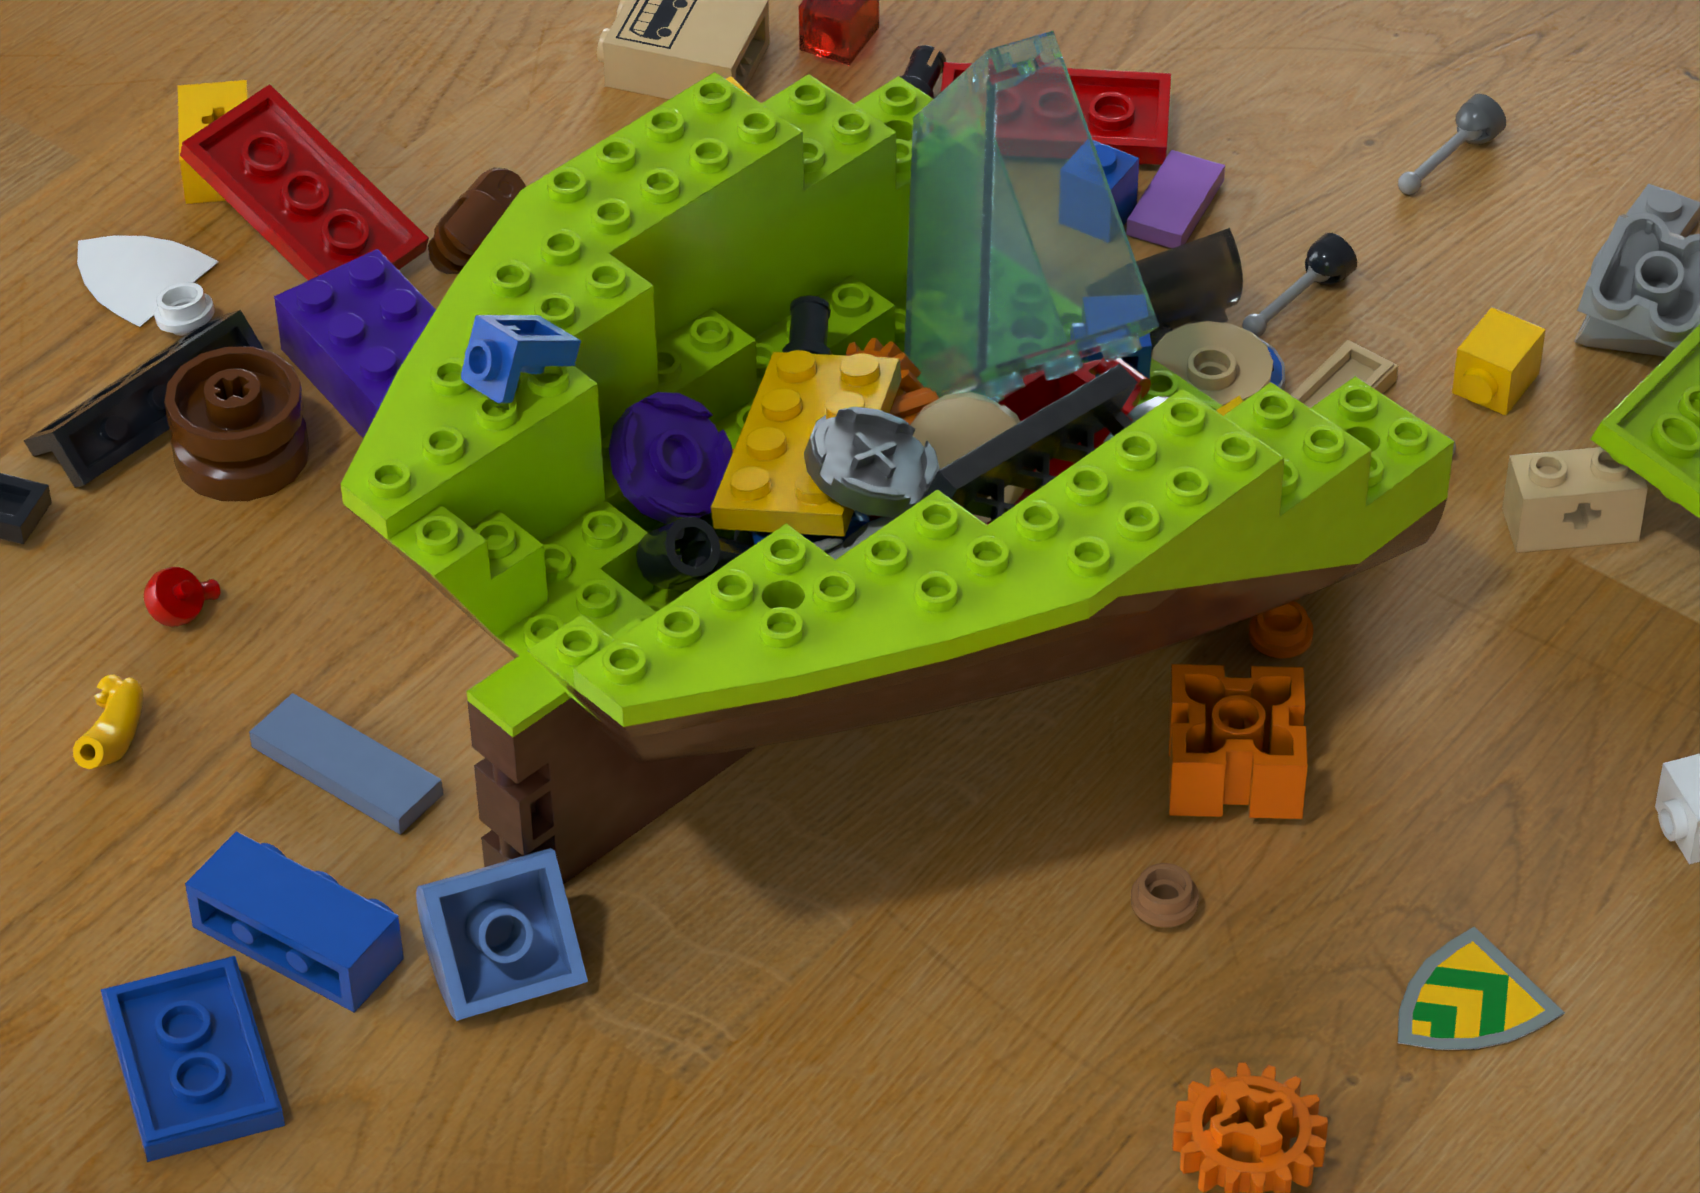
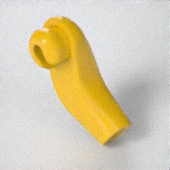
M110 674L104 676L98 683L97 688L103 691L94 695L95 702L99 707L104 708V711L92 727L75 742L73 747L74 760L81 767L93 769L117 762L127 752L135 735L143 704V689L136 679L128 677L122 680L119 676Z

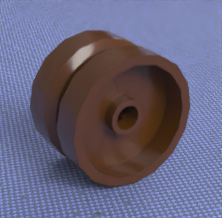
M224 347L201 353L180 366L167 383L164 402L168 425L172 432L171 445L174 464L181 480L196 493L219 501L255 500L273 495L294 482L307 464L309 441L306 422L303 418L304 403L301 382L294 367L276 353L256 347Z

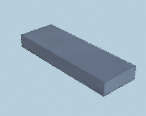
M294 693L249 731L252 748L400 835L443 795L442 779Z

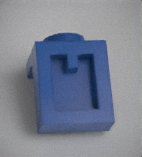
M476 315L469 344L465 352L461 379L497 403H512L520 372L541 374L544 372L545 366H575L581 340L539 315Z

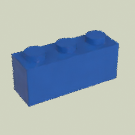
M237 831L185 883L193 928L354 1013L404 959L399 916L386 904L377 899H366L339 885L329 874L323 871H312L287 858L275 846L268 843L260 844Z

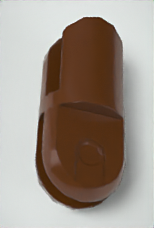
M494 167L487 170L475 180L468 190L442 216L434 229V236L428 244L429 259L437 270L445 274L460 273L518 193L526 187L518 174L507 168Z

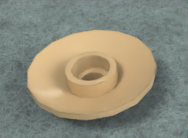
M1204 321L1182 325L1166 333L1155 345L1152 354L1154 360L1222 406L1239 395L1245 401L1270 383L1273 369V360L1266 344L1252 332L1236 325L1222 322Z

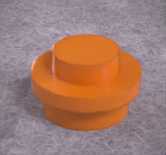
M1293 601L1252 617L1249 624V639L1259 652L1267 656L1291 658L1304 653L1310 647L1314 629L1306 610L1300 604Z

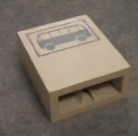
M620 0L617 18L610 29L605 28L602 31L597 47L598 61L604 62L605 86L671 99L716 72L725 79L732 76L746 89L770 44L768 0Z

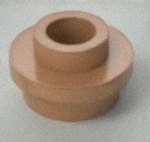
M1159 863L1146 868L1134 882L1131 889V906L1133 911L1141 920L1153 926L1174 927L1190 920L1198 908L1199 893L1195 883L1186 870L1174 864Z

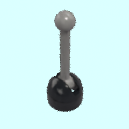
M1325 233L1307 251V258L1305 259L1306 274L1259 314L1248 315L1243 320V329L1259 337L1265 332L1266 323L1313 282L1321 285H1335L1343 281L1357 268V257L1352 247L1337 234Z

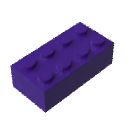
M378 249L274 296L281 350L363 439L399 368L436 311L427 299Z

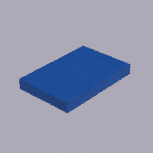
M235 956L101 989L103 1005L147 1162L285 1126L283 1110Z

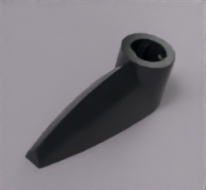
M683 517L646 534L638 545L636 557L639 570L643 577L652 585L664 589L688 591L747 551L752 545L717 536L714 528L705 520L697 517ZM675 550H679L681 555H677Z

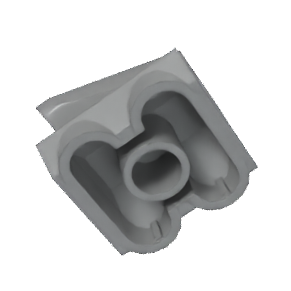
M1640 212L1633 213L1630 216L1620 215L1586 283L1577 311L1587 315L1574 342L1586 347L1667 357L1700 324V234L1690 235L1685 238L1669 232L1665 222L1651 213Z

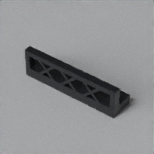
M241 310L210 319L205 325L191 331L25 439L24 442L33 456L53 451L75 488L84 486L170 429L164 401L167 383L180 366L201 353L224 347H256L262 350L264 348Z
M1121 364L1116 365L938 470L924 498L938 489L971 514L991 518V522L1015 506L1014 504L1004 502L1005 487L1011 485L1037 491L1056 477L1049 475L1050 460L1055 458L1077 463L1095 450V433L1106 427L1115 436L1131 425L1133 422L1121 409L1137 381Z

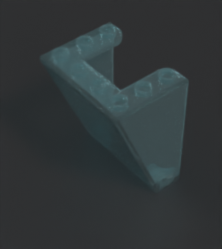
M1054 31L988 49L913 117L904 353L920 369L921 374L917 378L924 387L936 391L939 398L949 394L973 392L987 396V399L998 403L1005 399V394L1023 388L1025 386L1023 377L1043 370L1046 380L1056 379L1082 369L1084 366L1081 358L1102 352L1105 362L1122 358L1141 350L1142 346L1139 338L1159 327Z

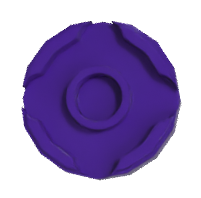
M657 392L628 407L613 425L609 443L612 473L623 495L642 514L663 524H669L683 517L702 518L711 513V505L733 453L731 442L724 429L718 432L715 425L708 419L713 414L702 403L681 393Z

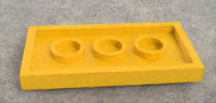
M794 350L787 353L773 352L711 505L714 529L774 532L787 523L800 534L845 537L854 510L840 505L819 489L807 472L804 451L816 421L825 415L827 420L828 418L836 417L839 409L849 407L879 409L890 413L902 380L899 358L875 357L866 353L847 356L811 354L803 350Z

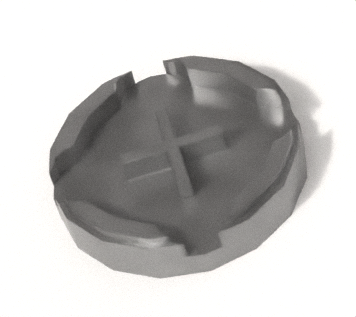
M849 407L839 409L836 417L826 420V415L816 421L804 451L807 472L819 489L840 505L867 515L885 517L901 515L923 500L940 468L936 451L928 440L925 446H923L919 440L913 437L914 427L902 418L879 409Z

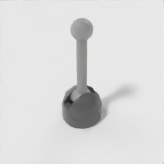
M1473 95L1460 107L1456 114L1457 134L1414 172L1403 173L1398 180L1400 191L1407 195L1418 192L1421 187V180L1465 141L1468 144L1483 145L1493 140L1506 127V116L1500 105L1487 95Z

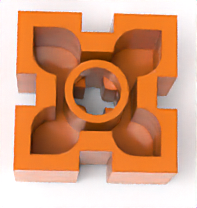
M1171 665L1168 712V750L1170 756L1169 816L1222 817L1224 804L1249 805V818H1303L1308 767L1306 726H1303L1305 715L1304 667L1251 666L1250 678L1225 677L1224 665Z

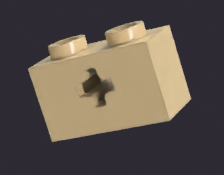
M1601 447L1509 455L1502 509L1516 553L1637 542L1640 538L1648 487L1643 477L1629 467L1616 462Z

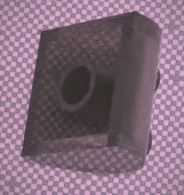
M1228 228L1125 265L1085 287L1084 291L1087 298L1144 296L1153 350L1166 333L1190 322H1228L1229 319L1225 310L1237 305L1241 298L1243 272L1237 245L1231 229Z

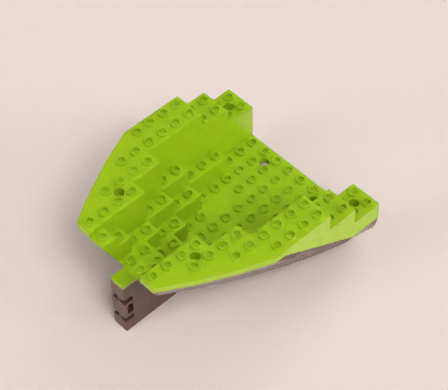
M714 72L523 188L460 271L399 368L341 482L343 504L383 541L395 549L446 598L460 608L515 658L466 691L472 747L485 757L474 765L479 820L491 829L490 832L481 837L484 867L551 848L555 850L562 881L565 884L756 747L814 738L927 715L1024 691L1108 667L1191 640L1278 608L1423 545L1436 530L1444 512L1448 497L1454 441L1356 376L1311 408L1270 382L1223 416L1216 411L1222 407L1221 404L1151 358V387L1149 393L1140 400L1138 405L1158 396L1169 398L988 525L937 489L836 560L786 523L688 591L664 589L652 585L643 577L639 570L636 553L640 541L646 534L667 524L642 514L623 495L612 473L609 455V443L613 425L628 407L657 392L681 393L702 403L713 414L708 419L715 425L718 432L724 429L731 442L732 449H734L773 352H782V349L789 343L790 304L794 299L810 295L823 298L830 304L831 312L828 319L827 347L830 348L833 355H846L848 345L853 342L863 351L871 338H877L883 346L892 341L920 369L921 374L917 378L924 387L936 391L939 398L949 394L973 392L987 396V399L1060 354L1070 360L1069 325L1080 324L1081 310L983 244L985 132L899 76L853 104L808 74L768 100L760 103ZM476 315H539L581 340L575 366H545L544 372L541 374L520 372L512 403H497L461 379L465 352L469 344ZM1024 337L1035 338L1039 341L1024 339ZM1081 361L1073 362L1075 365L1082 364ZM712 513L700 518L713 527ZM714 529L717 536L731 540L734 539L735 530ZM675 550L677 555H681L679 550Z

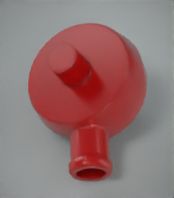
M169 567L159 570L150 578L144 590V602L149 614L157 622L169 627H178L192 622L202 610L204 601L218 599L221 589L219 583L214 579L200 582L193 573L184 568Z

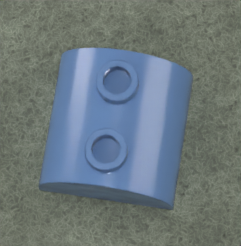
M549 848L417 887V908L429 960L443 1000L456 1021L588 982L555 850Z

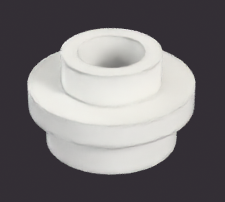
M183 282L171 285L159 293L156 299L157 307L154 311V317L157 326L161 330L185 336L210 321L214 315L215 308L212 298L204 293L200 285Z

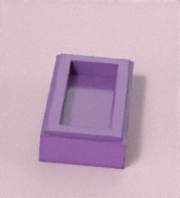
M1171 150L1128 217L1126 235L1181 251L1222 185L1225 165Z

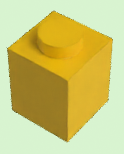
M1491 307L1457 348L1452 393L1506 416L1540 374L1546 329Z

